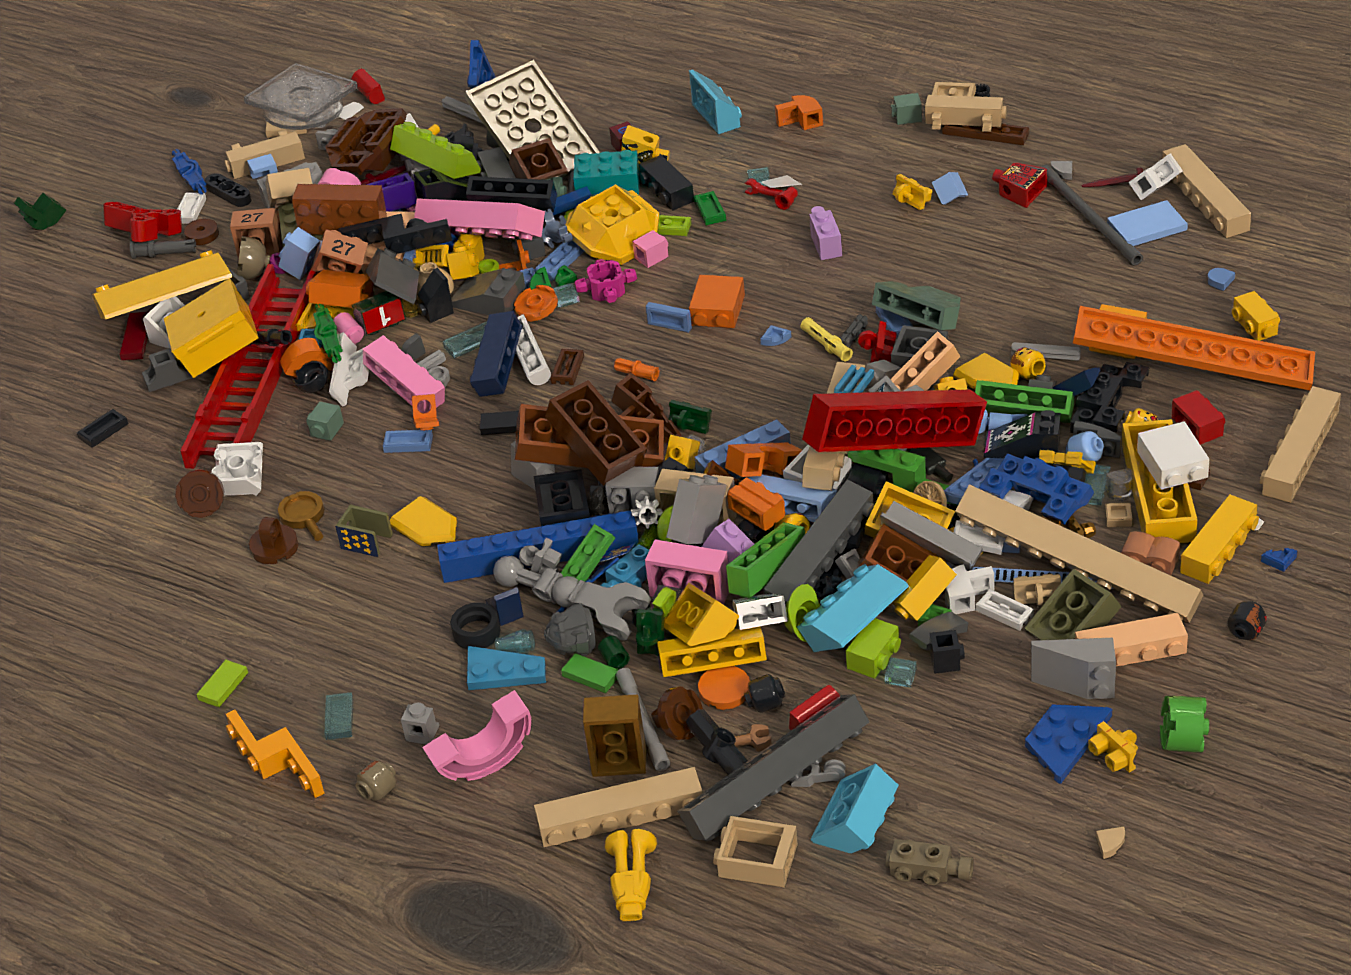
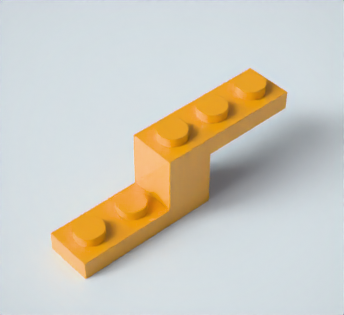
M236 710L226 713L229 723L225 726L231 740L236 738V745L241 755L247 754V761L253 772L258 771L264 780L289 767L293 774H299L300 784L305 791L309 789L315 798L325 794L320 775L286 727L256 741Z

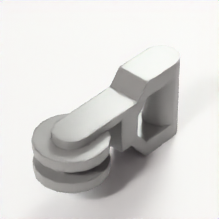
M832 759L824 764V772L821 773L819 764H811L804 770H811L812 772L808 776H803L802 774L798 779L791 781V786L810 787L814 783L840 781L845 778L846 766L842 761Z

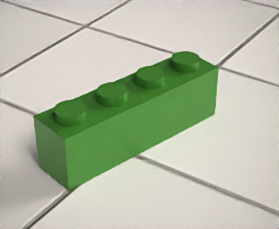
M977 380L975 393L987 401L985 408L987 413L1030 415L1035 412L1051 410L1055 413H1061V422L1070 423L1074 406V396L1071 391Z
M783 522L727 564L729 593L740 595L742 598H751L764 588L804 537L805 528Z

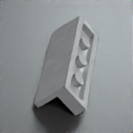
M895 501L892 502L886 514L882 512L880 515L881 525H887L918 545L957 566L964 564L966 571L972 570L982 553V548Z

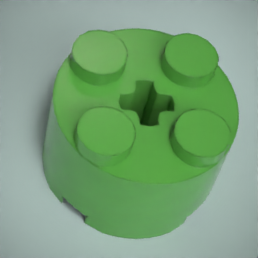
M1164 697L1161 707V716H1164L1163 725H1160L1162 749L1200 753L1204 751L1203 735H1208L1209 719L1204 718L1207 706L1205 697Z

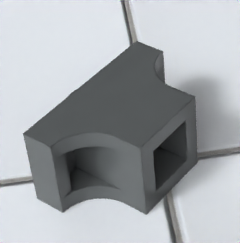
M170 348L148 355L150 366L146 371L142 372L149 392L193 378L182 362L174 357Z

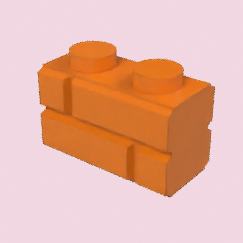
M746 477L739 482L738 486L735 485L728 490L729 509L765 531L785 516L783 497L779 493H772L767 490L761 482H754Z

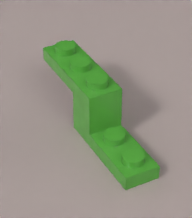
M899 449L848 452V458H851L852 462L893 473V485L912 493L918 484L923 481H932L926 479L924 456ZM936 482L943 490L949 487V485Z

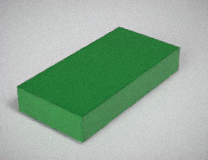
M714 191L694 196V203L705 225L726 221V214Z

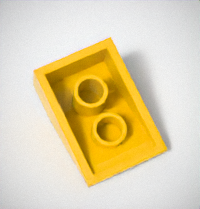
M885 482L866 522L865 534L871 537L875 536L882 526L880 515L882 512L886 514L893 501L948 529L955 511L889 482Z

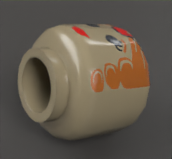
M373 761L357 774L356 789L366 800H381L395 788L396 772L389 763L384 764L380 761Z

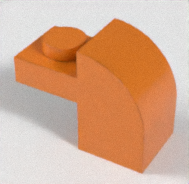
M791 96L792 101L775 105L776 123L779 127L799 122L803 130L823 126L822 107L816 99L810 96Z
M303 338L293 342L286 349L280 360L284 373L293 377H297L296 370L301 369L305 363L312 360L322 362L329 371H333L334 368L332 357H328L323 347L319 348L315 338Z

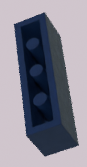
M514 311L489 314L487 324L484 327L483 338L480 342L479 352L475 359L474 370L470 376V384L476 390L479 397L505 393L522 330V324Z

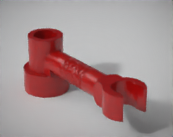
M752 178L744 183L752 187H749L745 193L749 195L760 193L775 197L776 206L782 210H787L798 196V192L794 187H788L783 191L761 185Z

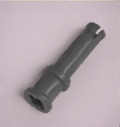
M196 240L130 241V254L132 259H136L141 256L154 258L157 254L196 253Z

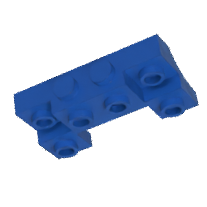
M1008 453L998 469L991 468L979 487L980 490L996 495L1000 499H1003L1009 490L1014 487L1016 492L1030 495L1034 500L1045 503L1046 505L1041 511L1042 515L1046 518L1049 516L1057 519L1063 525L1066 524L1076 510L1087 505L1094 494L1091 485L1069 477L1068 471L1063 467L1050 466L1039 458L1032 459L1025 456L1021 459Z

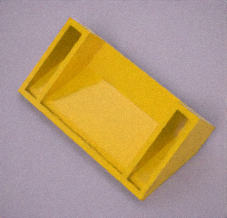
M212 250L200 253L201 258L111 288H109L108 284L95 288L96 293H93L92 296L100 318L106 320L232 278V274L220 254H213Z

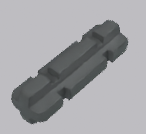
M861 314L856 316L840 337L844 345L850 347L867 326V316Z

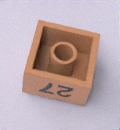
M275 208L233 211L230 229L238 260L242 236L251 237L262 242L266 249V255H270V257L274 253L281 252L283 246L282 235Z
M325 230L317 247L311 270L321 272L325 269L359 273L368 243L357 237L342 235L336 230Z

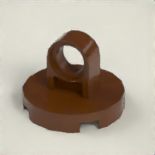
M198 469L187 473L181 478L176 486L175 497L178 506L187 512L188 515L203 518L211 516L220 508L224 501L225 491L222 482L215 474L208 470Z
M263 517L259 530L251 536L249 541L251 554L257 562L262 564H277V560L284 557L288 560L296 553L299 546L296 532L291 527L280 524L277 518Z
M682 686L672 687L666 690L660 697L658 708L651 713V717L656 727L662 728L664 733L671 739L689 740L695 737V735L687 727L686 720L697 710L703 709L699 697L693 690H687Z

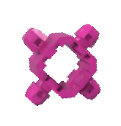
M598 259L586 269L588 279H578L574 283L576 292L583 293L590 290L594 300H605L612 303L625 293L624 283L627 282L628 284L636 281L637 275L635 269H624V271H621L619 262Z

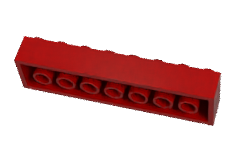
M970 389L813 394L802 440L817 452L974 446L987 401Z

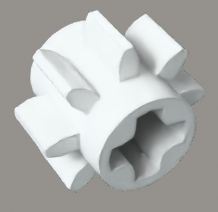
M647 496L640 502L635 500L637 508L631 510L633 516H638L635 519L636 525L642 522L649 529L650 524H658L657 517L663 513L662 509L657 508L659 505L658 500L656 499L651 502ZM646 509H650L651 511L648 512V515L644 516Z

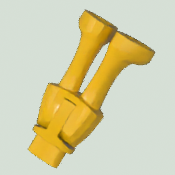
M633 829L631 832L633 863L632 870L628 871L627 852L629 851L628 834L624 830H619L607 836L605 840L606 852L615 856L616 870L610 877V883L616 902V909L620 912V920L622 921L642 919V911L646 908V899L650 890L651 878L645 872V854H649L656 849L657 839L654 834L642 829Z

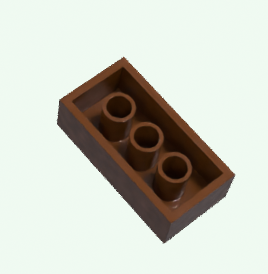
M589 380L549 400L545 417L603 486L632 467L642 466L647 448Z

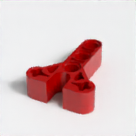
M106 202L103 204L104 225L131 232V241L146 242L158 239L157 233L170 236L182 232L181 210L144 209L121 202Z

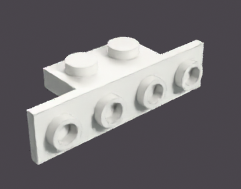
M344 332L340 333L343 349L340 353L342 359L340 362L337 359L338 363H334L329 389L331 397L337 400L342 407L347 404L349 390L364 385L368 381L369 369L363 364V349L356 351L357 346Z

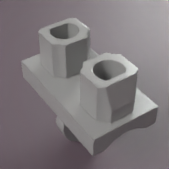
M546 538L542 550L535 546H525L520 551L519 559L526 566H532L530 571L542 575L546 568L557 572L558 568L556 566L562 554L551 549L553 541Z

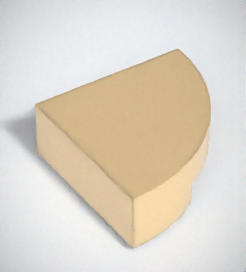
M1124 826L1096 831V839L1103 859L1115 855L1116 851L1124 844Z

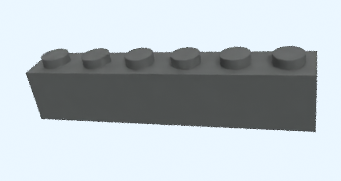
M847 479L765 586L764 594L784 595L786 606L793 591L801 584H808L815 589L823 572H827L831 568L835 556L844 551L850 536L858 532L865 516H870L874 508L873 492Z

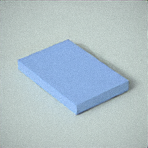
M1167 200L1107 218V223L1132 246L1180 233L1188 229V223Z

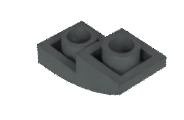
M1075 421L1073 435L1092 431L1103 441L1102 456L1120 458L1121 436L1094 424Z
M948 612L926 621L912 631L909 638L919 644L920 648L930 650L929 633L956 630V633L960 634L967 632L969 623L955 613Z

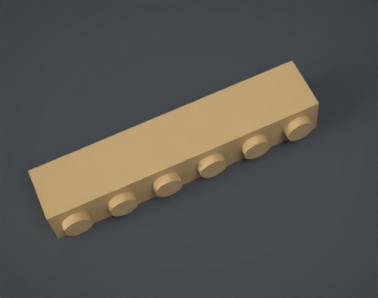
M1186 144L1162 151V159L1171 153L1183 170V172L1172 179V182L1182 190L1183 194L1193 202L1195 207L1199 208L1205 218L1211 221L1217 231H1220L1225 238L1250 231L1251 212Z
M1312 386L1308 395L1304 394L1300 410H1295L1292 425L1288 424L1286 427L1284 440H1279L1276 454H1272L1269 459L1268 469L1262 471L1260 477V484H1263L1262 495L1292 502L1339 413L1341 393Z
M695 767L536 804L534 809L543 847H548L679 815L677 812L679 809L703 792Z

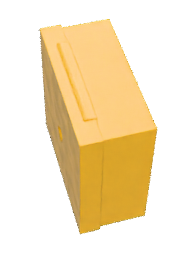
M230 278L164 318L171 350L193 378L259 338L249 306L239 294Z

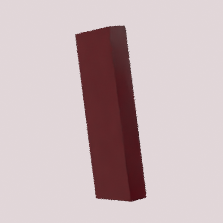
M149 312L129 314L119 354L121 360L143 359L148 340L143 318Z

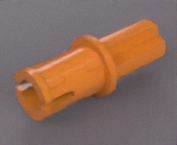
M617 358L614 364L616 371L627 374L632 373L636 377L656 381L659 377V367L643 364L639 360L634 362Z

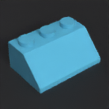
M693 69L689 70L692 105L718 134L741 127V110L733 104L729 96L727 97L723 93L722 88L718 87L713 80Z
M877 764L841 779L810 840L815 844L850 854L861 849H868L875 840L874 835L878 827L885 820L884 814L887 808L895 800L894 794L899 785Z

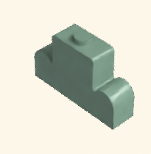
M887 281L875 283L872 305L938 330H949L956 328L961 297L931 286L908 287L903 283Z

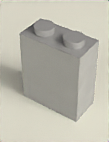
M690 475L689 479H679L666 538L684 544L704 543L714 528L718 526L727 485L718 482L717 477L703 475V477Z

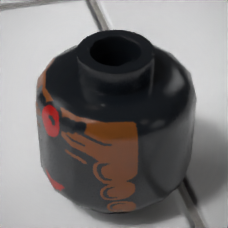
M1243 601L1238 603L1228 618L1227 626L1236 638L1253 640L1258 637L1265 626L1267 616L1258 603Z

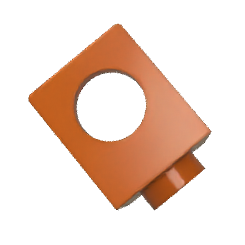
M521 239L517 240L520 261L500 264L499 269L516 268V271L527 269L526 264L530 263L528 250L524 251Z
M435 394L411 396L415 427L420 428V430H432L434 427L439 426ZM421 400H427L431 404L430 410L426 413H421L417 409V405Z

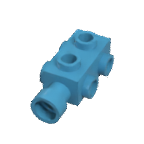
M638 544L605 571L606 583H602L600 586L609 588L616 584L627 582L641 588L642 582L647 579L645 559L650 549Z

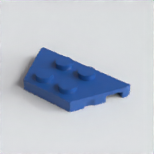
M471 40L470 68L467 84L472 89L496 78L479 40Z
M1052 704L1025 738V747L1032 755L1038 758V762L1044 769L1049 768L1054 774V780L1061 784L1088 749V740L1097 734V725L1103 721L1107 724L1110 720L1112 709L1109 707Z

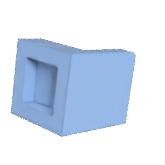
M271 154L247 160L252 179L278 173L276 163Z
M948 172L932 182L943 205L958 197L968 196L958 172Z

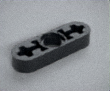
M218 173L208 175L205 178L207 190L237 207H244L251 203L250 191L246 187Z

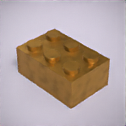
M638 694L584 698L583 725L592 777L646 774V744Z

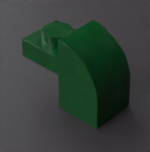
M45 193L40 195L34 205H31L19 196L14 202L19 208L18 212L24 216L23 219L38 230H44L55 225L66 212V209L58 201Z

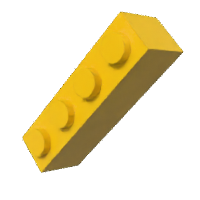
M1229 494L1182 553L1180 573L1206 584H1209L1214 576H1218L1222 571L1224 563L1232 559L1238 545H1243L1249 531L1256 528L1259 521L1257 504Z
M760 626L741 630L738 628L733 629L725 638L694 646H689L679 638L657 642L663 677L767 660L764 636Z

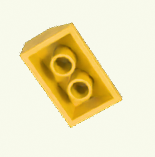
M688 583L665 617L664 628L689 646H694L725 638L735 628L739 615Z

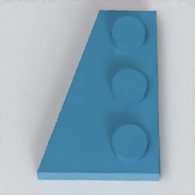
M468 646V690L546 683L545 657Z

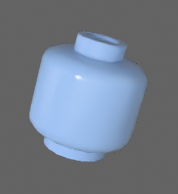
M1085 431L1069 438L1066 454L1067 451L1083 453V460L1096 462L1102 456L1104 444L1096 433Z

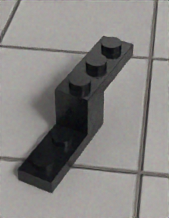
M402 213L338 228V232L342 235L360 238L362 241L367 242L368 245L384 241L386 248L396 254L452 241L447 219L406 228Z

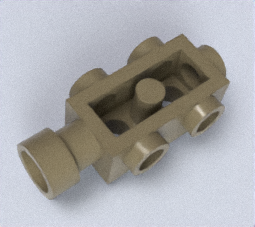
M894 839L892 850H887L885 864L886 867H890L891 876H895L899 881L908 882L911 878L922 879L928 885H937L939 882L947 883L948 875L958 876L959 879L971 880L974 860L973 857L961 856L960 859L952 858L951 846Z

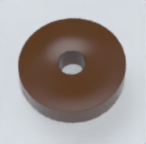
M204 218L190 222L185 227L184 234L186 240L195 239L196 245H205L213 242L218 237L219 230L214 220Z

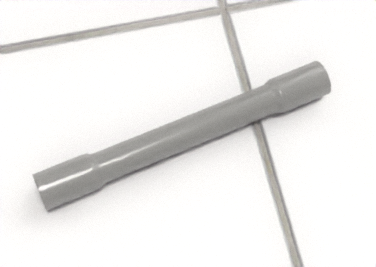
M622 668L617 671L616 678L625 695L638 694L645 742L654 767L658 771L666 770L670 766V760L655 732L630 669Z

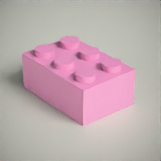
M654 540L645 559L650 596L657 597L664 587H668L676 592L677 601L687 584L690 583L724 605L729 593L726 565L728 564L727 551Z

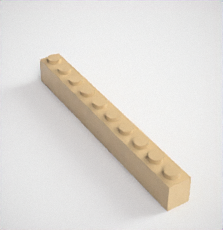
M968 485L955 510L960 517L959 521L972 528L974 525L983 528L982 532L990 537L996 538L997 535L1005 538L1004 542L1014 548H1018L1019 545L1027 548V553L1039 559L1044 556L1051 560L1050 563L1060 569H1064L1065 566L1070 569L1074 568L1084 576L1096 580V583L1106 590L1110 591L1111 588L1120 591L1119 595L1127 600L1134 601V599H1138L1144 602L1143 606L1151 611L1157 612L1159 609L1168 613L1167 615L1178 613L1181 620L1190 623L1203 598L1201 589L972 485Z

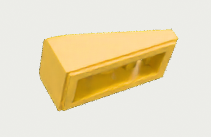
M433 245L416 249V258H413V262L416 264L415 267L420 270L421 265L431 262V260L439 268L448 267L446 254H448L449 245Z

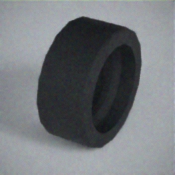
M470 603L460 607L452 615L450 621L454 641L460 647L467 650L468 646L487 648L499 638L501 631L497 611L485 603ZM485 621L489 623L487 627L479 631L467 632L462 630L470 622Z

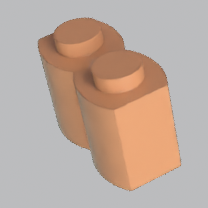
M1135 531L1130 532L1121 553L1171 576L1180 556V542L1168 537H1154L1144 532Z

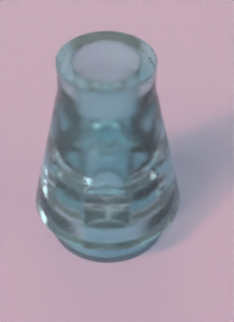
M521 629L506 636L496 638L495 646L496 650L528 654L529 651L535 649V639L531 630Z

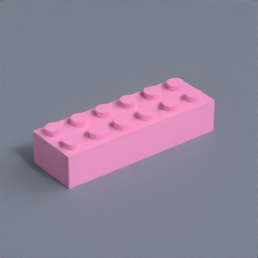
M417 199L414 218L424 220L427 223L447 219L450 232L455 236L472 234L485 235V237L496 239L498 236H502V238L513 240L515 237H519V239L531 241L532 237H542L545 211L519 203Z

